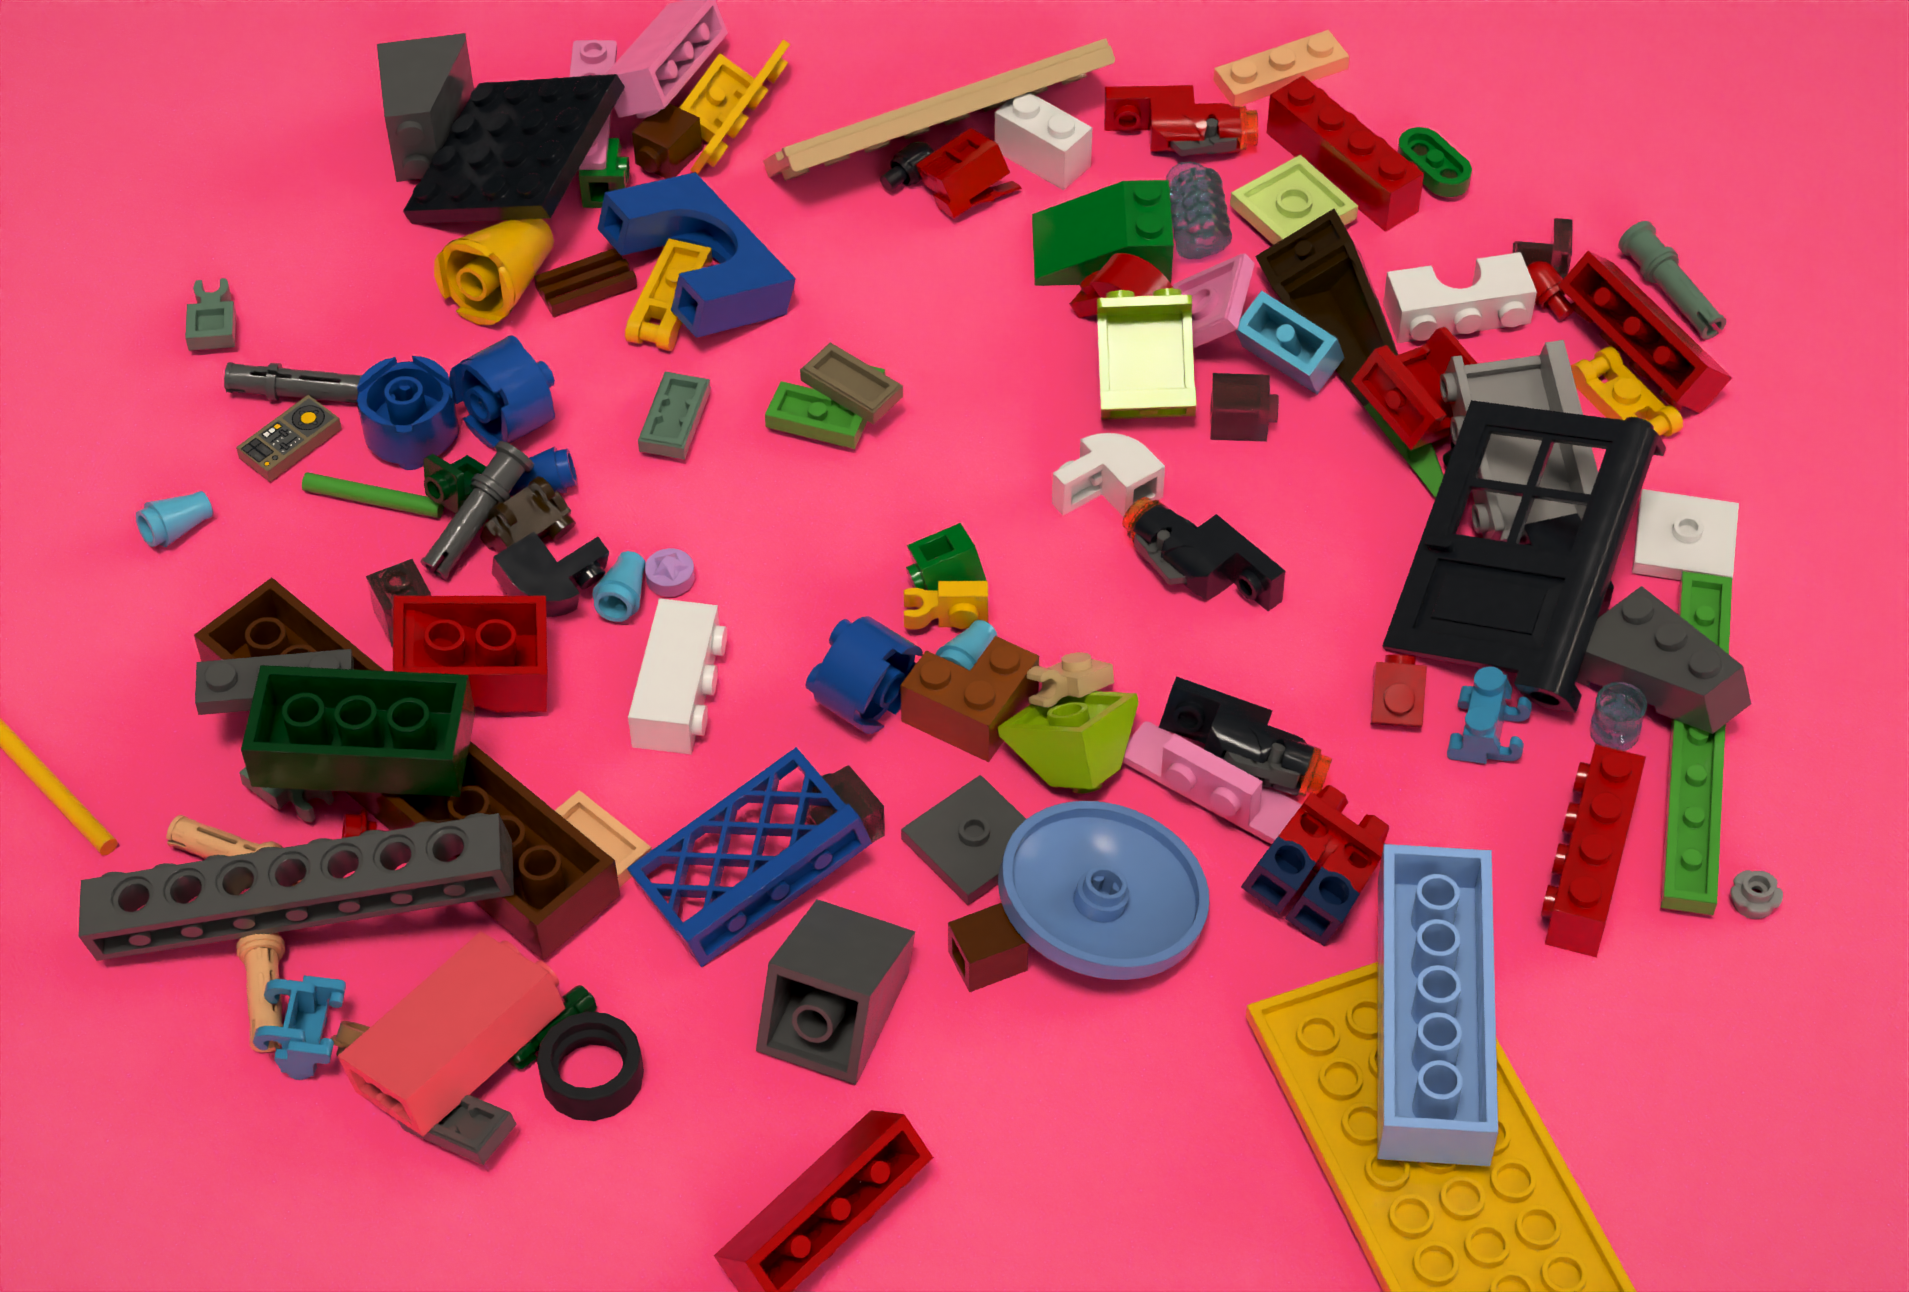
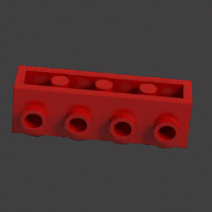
M1301 76L1270 94L1266 134L1294 157L1299 155L1304 157L1358 205V210L1382 230L1387 232L1419 212L1424 173L1419 170L1416 164L1408 161L1393 149L1384 138L1377 136L1362 124L1353 113L1346 111L1330 98L1323 89L1318 88L1306 77Z
M1588 250L1559 283L1558 287L1573 300L1571 304L1572 309L1590 323L1594 321L1602 329L1599 333L1601 338L1617 351L1621 352L1623 350L1631 358L1629 365L1646 380L1651 381L1653 379L1662 388L1658 392L1660 396L1680 411L1685 406L1702 413L1732 379L1710 355L1613 262Z
M1595 744L1590 764L1579 763L1572 792L1582 794L1580 804L1569 802L1562 829L1563 833L1572 835L1570 844H1558L1551 874L1561 876L1559 887L1548 885L1540 915L1551 918L1545 945L1597 958L1646 756Z
M870 1110L713 1256L738 1292H793L803 1280L820 1264L830 1258L838 1247L863 1224L868 1222L890 1198L906 1186L934 1157L905 1114Z

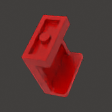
M1441 327L1434 331L1423 346L1399 355H1395L1387 345L1374 349L1351 382L1408 448L1414 450L1451 435L1450 421L1453 413L1450 402L1445 403L1443 401L1440 391V376L1445 374L1451 357L1461 355L1464 365L1478 363L1446 327Z

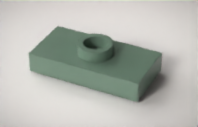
M664 372L638 439L640 452L685 460L711 391L710 379Z

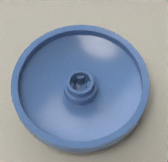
M1073 801L1047 807L1033 814L1012 834L1007 843L998 874V889L1004 911L1023 939L1035 950L1056 964L1071 971L1096 978L1110 980L1140 979L1156 975L1175 966L1190 953L1197 943L1209 911L1210 900L1207 880L1197 858L1188 846L1170 829L1153 818L1136 810L1112 803Z

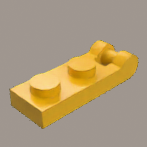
M668 238L627 321L625 329L626 341L637 344L649 341L655 343L659 349L673 350L677 341L678 331L682 325V322L671 311L679 274L709 267L713 261L712 249L710 247ZM651 318L662 320L660 325L649 323Z

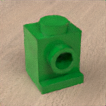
M609 138L607 163L604 170H579L583 208H602L605 192L626 188V184L629 183V157H621L622 146L619 138Z
M961 523L907 545L913 564L906 566V571L913 588L932 591L938 590V581H987L977 549Z

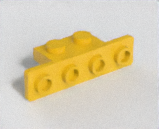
M784 39L756 78L749 75L722 54H718L680 106V109L700 118L701 138L708 142L690 169L691 172L699 174L706 163L714 168L728 148V145L722 141L724 137L728 135L734 139L749 118L742 113L744 109L748 107L754 111L768 92V89L762 85L767 79L774 84L788 64L782 56L790 46V43Z

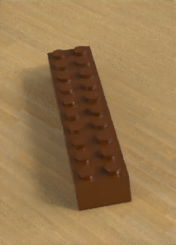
M272 577L194 634L201 662L351 649L354 659V670L385 671ZM471 741L460 797L345 791L390 831L410 828L420 822L441 823L464 819L468 815L475 813L488 815L499 813L512 839L514 895L474 902L542 960L546 959L620 896L615 860ZM460 854L451 857L448 861L456 859Z

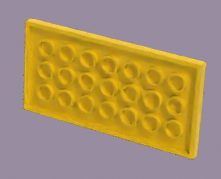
M1378 962L1247 1005L1245 1017L1383 1292H1637L1497 1038L1498 1136L1491 1165L1476 1166L1377 1159Z

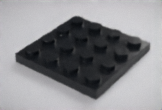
M617 74L479 83L472 91L470 99L460 116L452 124L451 132L443 148L435 153L430 168L427 169L420 183L414 188L411 198L403 209V213L412 224L551 218L623 92L624 84Z

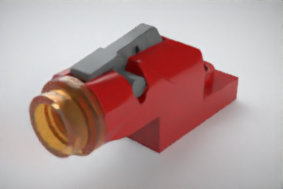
M1193 85L1105 87L1104 130H1148L1150 151H1176L1180 156L1205 153H1239L1240 150H1246L1247 146H1257L1258 144L1257 110H1247L1246 106H1231L1226 103H1195Z

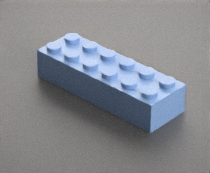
M1384 844L1378 875L1377 1159L1490 1166L1498 1136L1492 850Z

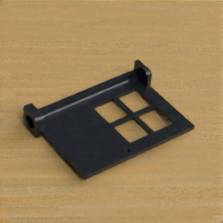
M1471 400L1382 647L1386 651L1477 667H1496L1501 671L1517 673L1514 685L1531 702L1549 709L1576 713L1582 694L1575 686V682L1653 455L1664 456L1666 446L1659 434L1654 430V426L1647 420L1638 417H1628L1625 420ZM1491 434L1542 441L1527 485L1476 478ZM1554 442L1606 449L1591 494L1539 487ZM1471 490L1522 497L1506 542L1456 534ZM1534 499L1586 506L1571 552L1519 544Z

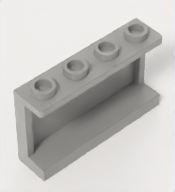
M1564 340L1545 342L1540 355L1471 365H1464L1461 355L1453 356L1449 361L1445 374L1440 376L1442 399L1445 403L1450 402L1453 413L1450 421V431L1454 445L1471 400L1583 415ZM1491 434L1476 478L1527 485L1542 441ZM1554 442L1539 487L1591 494L1598 475L1592 447ZM1472 490L1475 502L1472 506V522L1476 533H1482L1485 539L1506 542L1522 497ZM1534 499L1526 524L1578 513L1582 520L1586 506Z

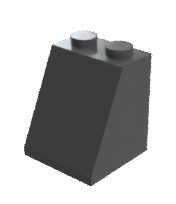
M466 33L377 44L384 117L396 182L423 178L427 169L430 168L435 153L444 147L451 132L452 124L458 119L470 99V95L474 90Z
M816 899L768 963L756 1051L856 1085L907 979L916 931Z

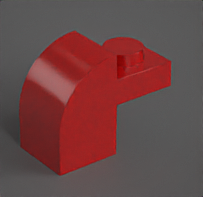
M1116 253L1113 254L1101 270L1093 272L1081 282L1080 292L1069 304L1077 316L1082 318L1097 314V299L1106 298V293L1128 290L1134 292V297L1153 296L1154 291L1173 288V286L1164 274L1148 261L1135 255Z

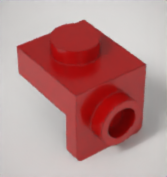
M1397 654L1385 655V662L1375 663L1373 667L1374 683L1370 724L1415 728L1423 726L1427 666L1415 665L1416 657Z

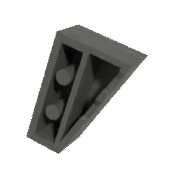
M1640 586L1597 619L1576 682L1586 686L1592 682L1614 691L1615 697L1629 702L1631 698H1635L1653 705L1659 714L1712 734L1752 704L1744 666L1643 586Z

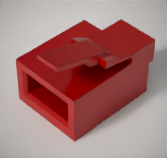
M969 128L915 164L924 185L936 192L933 194L938 208L952 218H956L979 203L995 201L994 198L1022 189L1014 181L990 187L1011 172L998 143L972 128Z

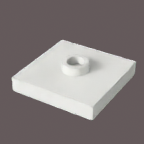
M1642 489L1638 507L1632 573L1681 580L1682 572L1684 571L1731 577L1733 580L1739 503Z

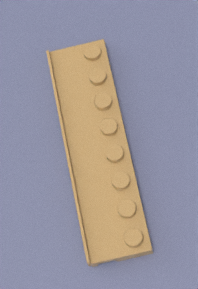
M1107 38L786 146L781 149L782 151L776 152L763 160L768 177L782 173L786 181L810 172V167L822 163L827 167L849 159V154L863 149L865 153L889 145V140L901 136L909 139L930 131V126L944 122L945 126L970 117L969 113L982 108L984 112L1003 106L1009 99L1029 92L1037 95L1047 91V86L1062 82V85L1081 80L1087 77L1086 73L1113 64L1115 56L1111 45L1109 46Z

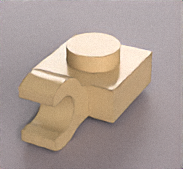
M1076 652L1064 655L1061 658V662L1048 668L1034 666L1027 671V679L1042 682V687L1038 694L1029 697V703L1048 708L1054 706L1060 699L1068 695L1081 698L1114 683L1113 664L1092 659L1088 653Z

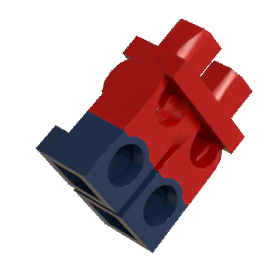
M1332 785L1325 786L1316 795L1312 792L1309 794L1302 806L1241 886L1246 892L1280 915L1310 871H1314L1316 873L1285 919L1323 946H1325L1343 923L1381 860L1383 845L1390 829L1388 824L1375 815L1366 814L1358 825L1343 815L1342 811L1349 801L1344 793Z

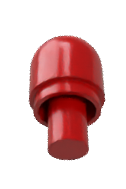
M1536 261L1529 264L1527 269L1537 291L1535 304L1539 305L1542 309L1550 307L1559 320L1570 316L1574 310L1571 307V303L1565 297V293L1558 287L1559 283L1563 280L1561 275L1551 264L1545 261Z

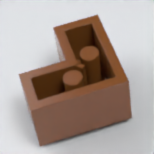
M995 636L972 669L968 670L926 650L900 685L901 722L986 762H990L1004 742L999 737L998 726L1029 706V697L1039 692V682L1027 679V671L1034 666H1039L1040 656Z

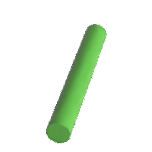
M306 472L302 479V490L306 492L434 518H441L444 511L443 505L434 502L427 496Z

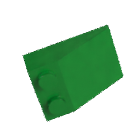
M1169 180L1121 181L1032 214L1035 286L1080 285L1088 275L1101 270L1113 254L1116 253L1131 254L1148 261L1160 270L1171 283L1174 243Z

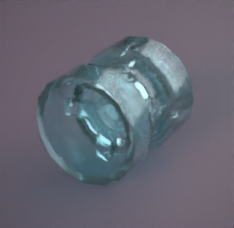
M1612 682L1605 685L1598 692L1589 727L1590 736L1596 744L1626 751L1638 742L1647 709L1646 697L1642 691L1629 683Z

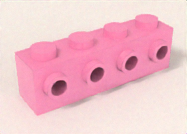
M681 0L668 3L605 75L617 74L625 86L614 106L618 118L635 114L637 118H646L658 113L661 109H665L725 38L728 31L716 0Z

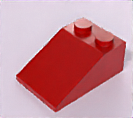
M394 596L393 671L468 675L474 706L494 712H547L546 596Z

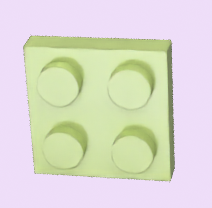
M1301 155L1231 192L1230 206L1273 245L1332 209L1336 210L1344 225L1357 219L1358 205Z

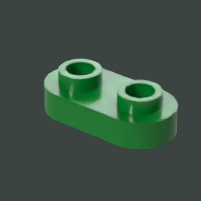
M1415 127L1401 134L1397 152L1408 161L1416 164L1419 170L1424 173L1423 184L1430 191L1443 197H1456L1468 190L1472 174L1470 162L1437 132L1429 128Z

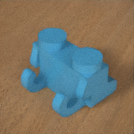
M1483 667L1474 675V686L1461 687L1457 705L1461 709H1468V712L1465 716L1463 736L1459 733H1452L1447 749V757L1449 759L1487 764V759L1515 761L1521 758L1524 743L1519 737H1511L1509 747L1501 746L1500 738L1504 720L1513 722L1527 720L1531 714L1532 703L1527 697H1520L1517 708L1506 704V699H1511L1512 687L1507 679V675H1504L1500 669L1496 667Z
M306 975L303 977V982L285 979H274L267 982L264 997L269 1003L277 1004L280 994L290 996L283 1027L261 1026L257 1028L253 1039L254 1046L260 1050H267L269 1041L278 1042L282 1045V1049L276 1048L274 1061L282 1073H287L289 1077L296 1080H304L314 1076L317 1063H330L334 1041L329 1038L322 1039V1035L327 1023L329 1005L334 1008L342 1007L346 982L338 979Z

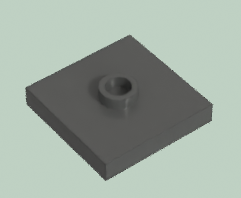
M979 775L901 829V839L969 905L998 885L999 868L1007 843L1026 818L984 777Z

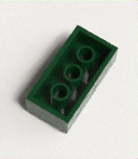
M260 665L241 747L251 787L460 797L475 718V707L469 676L461 674Z

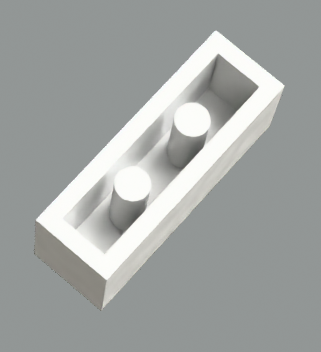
M659 598L628 715L633 748L692 755L696 735L704 736L708 720V707L704 705L706 695H714L717 685L718 668L714 665L716 655H724L727 643V627L720 626L718 605Z

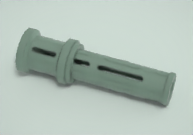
M1641 221L1626 230L1618 242V248L1624 255L1632 256L1641 267L1640 274L1643 278L1651 283H1658L1698 330L1699 335L1703 339H1711L1719 334L1712 324L1715 323L1723 330L1727 323L1726 318L1716 310L1679 267L1677 252L1672 247L1664 246L1656 236V228L1650 221Z

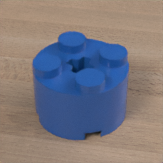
M513 335L462 360L450 370L449 380L455 404L463 401L470 414L463 418L471 432L490 448H495L498 441L510 444L555 419L553 400L549 389L555 384L553 373L545 362H536L528 351L523 348L518 338Z
M412 356L413 361L398 363L396 357L382 360L370 367L362 375L357 386V407L364 439L368 448L381 459L397 463L405 470L421 468L424 465L423 459L430 454L440 455L459 435L457 412L448 373L437 362L422 356Z
M870 616L861 617L853 623L843 619L835 626L830 635L829 644L831 648L822 663L817 664L807 677L805 686L806 689L813 693L817 703L864 733L873 734L884 727L877 720L887 710L895 715L901 710L900 685L916 665L914 662L915 655L922 656L923 652L919 646Z

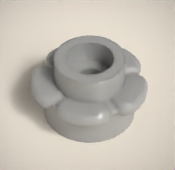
M1745 870L1737 874L1733 880L1735 886L1730 890L1733 905L1741 915L1747 918H1765L1773 912L1774 908H1778L1783 901V891L1777 887V879L1768 872ZM1753 889L1760 890L1762 893H1757Z

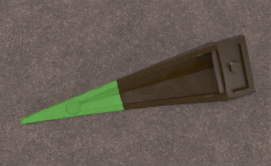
M1332 209L1255 257L1271 287L1285 306L1338 339L1344 359L1335 371L1436 498L1444 474L1432 443L1410 450L1351 382L1374 349L1387 345L1395 355L1399 354L1362 255L1335 209Z

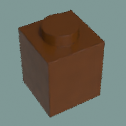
M670 103L665 109H661L658 113L647 117L632 131L635 164L641 166L645 171L655 173L665 179L676 177L702 151L700 118Z
M1002 902L948 922V952L969 993L1028 971V949L1032 946L1016 931L1004 911Z

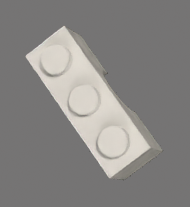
M1521 252L1477 258L1472 286L1462 289L1448 287L1437 279L1432 265L1389 271L1386 276L1383 306L1397 343L1427 340L1436 329L1446 327L1452 335L1531 324L1537 291Z

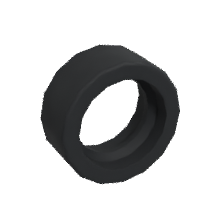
M583 1012L568 1016L551 1027L540 1043L537 1064L545 1098L556 1111L572 1119L597 1121L615 1116L628 1107L641 1090L644 1069L637 1036L623 1020L608 1013ZM588 1045H601L616 1050L621 1054L623 1061L622 1069L616 1077L606 1084L592 1088L575 1087L560 1078L559 1064L566 1055L577 1048Z

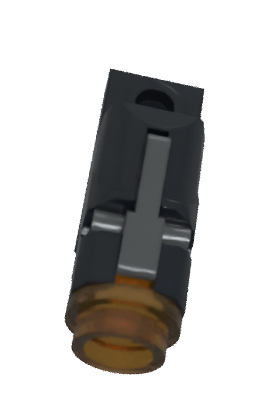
M1148 497L1138 499L1125 513L1122 526L1127 530L1128 538L1133 541L1137 551L1154 567L1167 584L1183 583L1196 595L1209 600L1234 583L1243 596L1247 599L1255 600L1268 612L1282 602L1286 571L1217 514L1197 527L1191 521L1169 509L1161 501H1152Z
M1176 676L1159 728L1205 744L1204 750L1263 781L1262 786L1272 787L1295 796L1305 797L1306 793L1311 792L1316 795L1322 790L1333 759L1321 754L1322 748L1307 744L1303 738L1268 725L1273 710Z

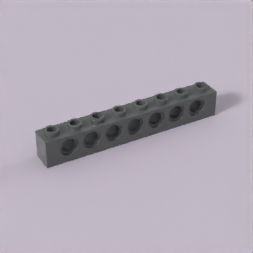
M475 813L460 820L441 823L420 822L410 828L391 831L369 830L363 832L360 836L335 840L319 838L303 845L285 848L264 847L253 853L235 856L213 855L203 861L178 865L163 863L154 866L152 869L135 872H108L101 877L81 880L78 937L96 961L239 939L255 934H271L514 895L512 839L499 813L491 815ZM460 854L456 859L448 861L451 857ZM407 863L404 867L395 870L401 864ZM355 871L352 875L343 878L348 873ZM302 880L297 885L292 886L295 882ZM250 888V889H249L248 891H246L245 893L240 894V893H241L242 891H244L245 889Z

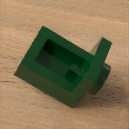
M430 454L423 459L425 494L434 502L457 513L473 491L470 487L472 477L477 473L481 474L486 466L468 455L449 464L438 456Z

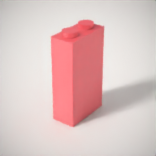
M480 931L337 1057L356 1093L421 1136H424L456 1108L466 1095L469 1096L566 1009L557 990L559 979L546 963L540 960L534 963L522 956L519 950L509 941L503 940L500 943Z

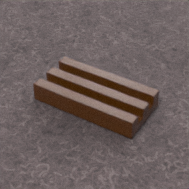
M615 248L534 276L535 287L553 317L637 288L635 273L633 270L630 271L626 258L623 259Z

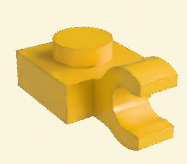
M938 581V590L905 589L904 607H918L920 609L904 610V627L908 629H921L936 618H939V627H955L959 629L969 628L976 620L988 622V581Z

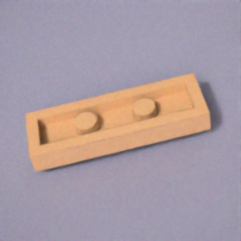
M1328 29L1215 67L1213 81L1232 106H1241L1270 96L1273 92L1301 76L1306 77L1309 81H1314L1347 70L1350 56Z

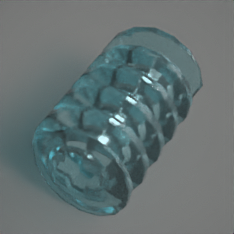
M1191 161L1178 163L1166 175V180H1169L1171 216L1176 250L1179 256L1187 259H1201L1208 255L1217 254L1226 249L1232 240L1225 192L1222 188L1223 180L1217 171L1204 167L1200 163Z

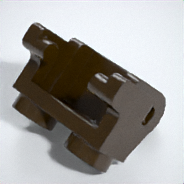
M537 476L529 482L528 487L506 502H500L491 508L488 522L483 526L480 539L487 548H495L500 553L533 531L536 532L541 540L549 535L553 541H556L567 534L575 526L576 522L570 516L571 509L558 491L554 492L551 485L543 477Z

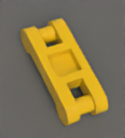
M1608 346L1596 352L1594 359L1591 361L1582 359L1570 365L1576 388L1606 418L1625 420L1628 417L1642 418L1654 426V430L1659 436L1664 435L1668 437L1682 430L1683 419L1680 412L1674 406H1665L1623 364L1619 352L1614 347ZM1603 375L1608 382L1603 383L1598 377Z

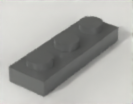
M343 649L196 662L195 705L198 715L250 711L260 665L354 669L352 650Z

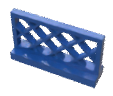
M795 747L627 869L636 883L685 943L694 959L703 967L870 846L872 842L860 816L849 803L846 805L798 748ZM798 768L805 776L801 792L777 791L779 780L794 769ZM813 786L819 793H812ZM747 803H763L759 823L735 822L737 810ZM774 804L798 805L794 824L770 823ZM809 805L831 806L836 812L819 825H805ZM705 833L720 834L716 853L693 852L695 840ZM732 834L756 835L751 855L727 854ZM767 836L791 837L789 847L778 855H763ZM662 864H678L673 884L652 883L647 875ZM689 865L713 866L708 886L685 885ZM724 866L748 867L746 878L735 886H720ZM663 896L670 897L669 903H667ZM681 898H705L703 909L685 922H682L677 915Z

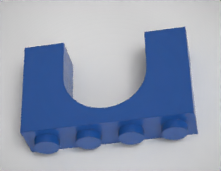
M696 172L605 192L597 229L621 256L665 246L668 238L712 249V257L720 264L680 273L671 311L696 338L787 315L796 278Z

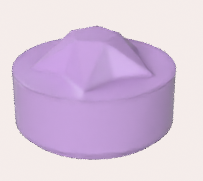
M675 548L662 549L653 553L645 564L646 583L652 592L664 597H675L687 592L695 580L692 558L686 552Z

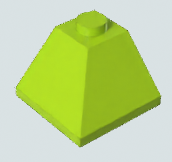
M1095 691L1081 698L1068 695L1060 699L1054 706L1048 708L1030 704L998 726L999 737L1049 786L1072 788L1074 793H1090L1100 789L1105 780L1121 769L1139 704L1137 693Z

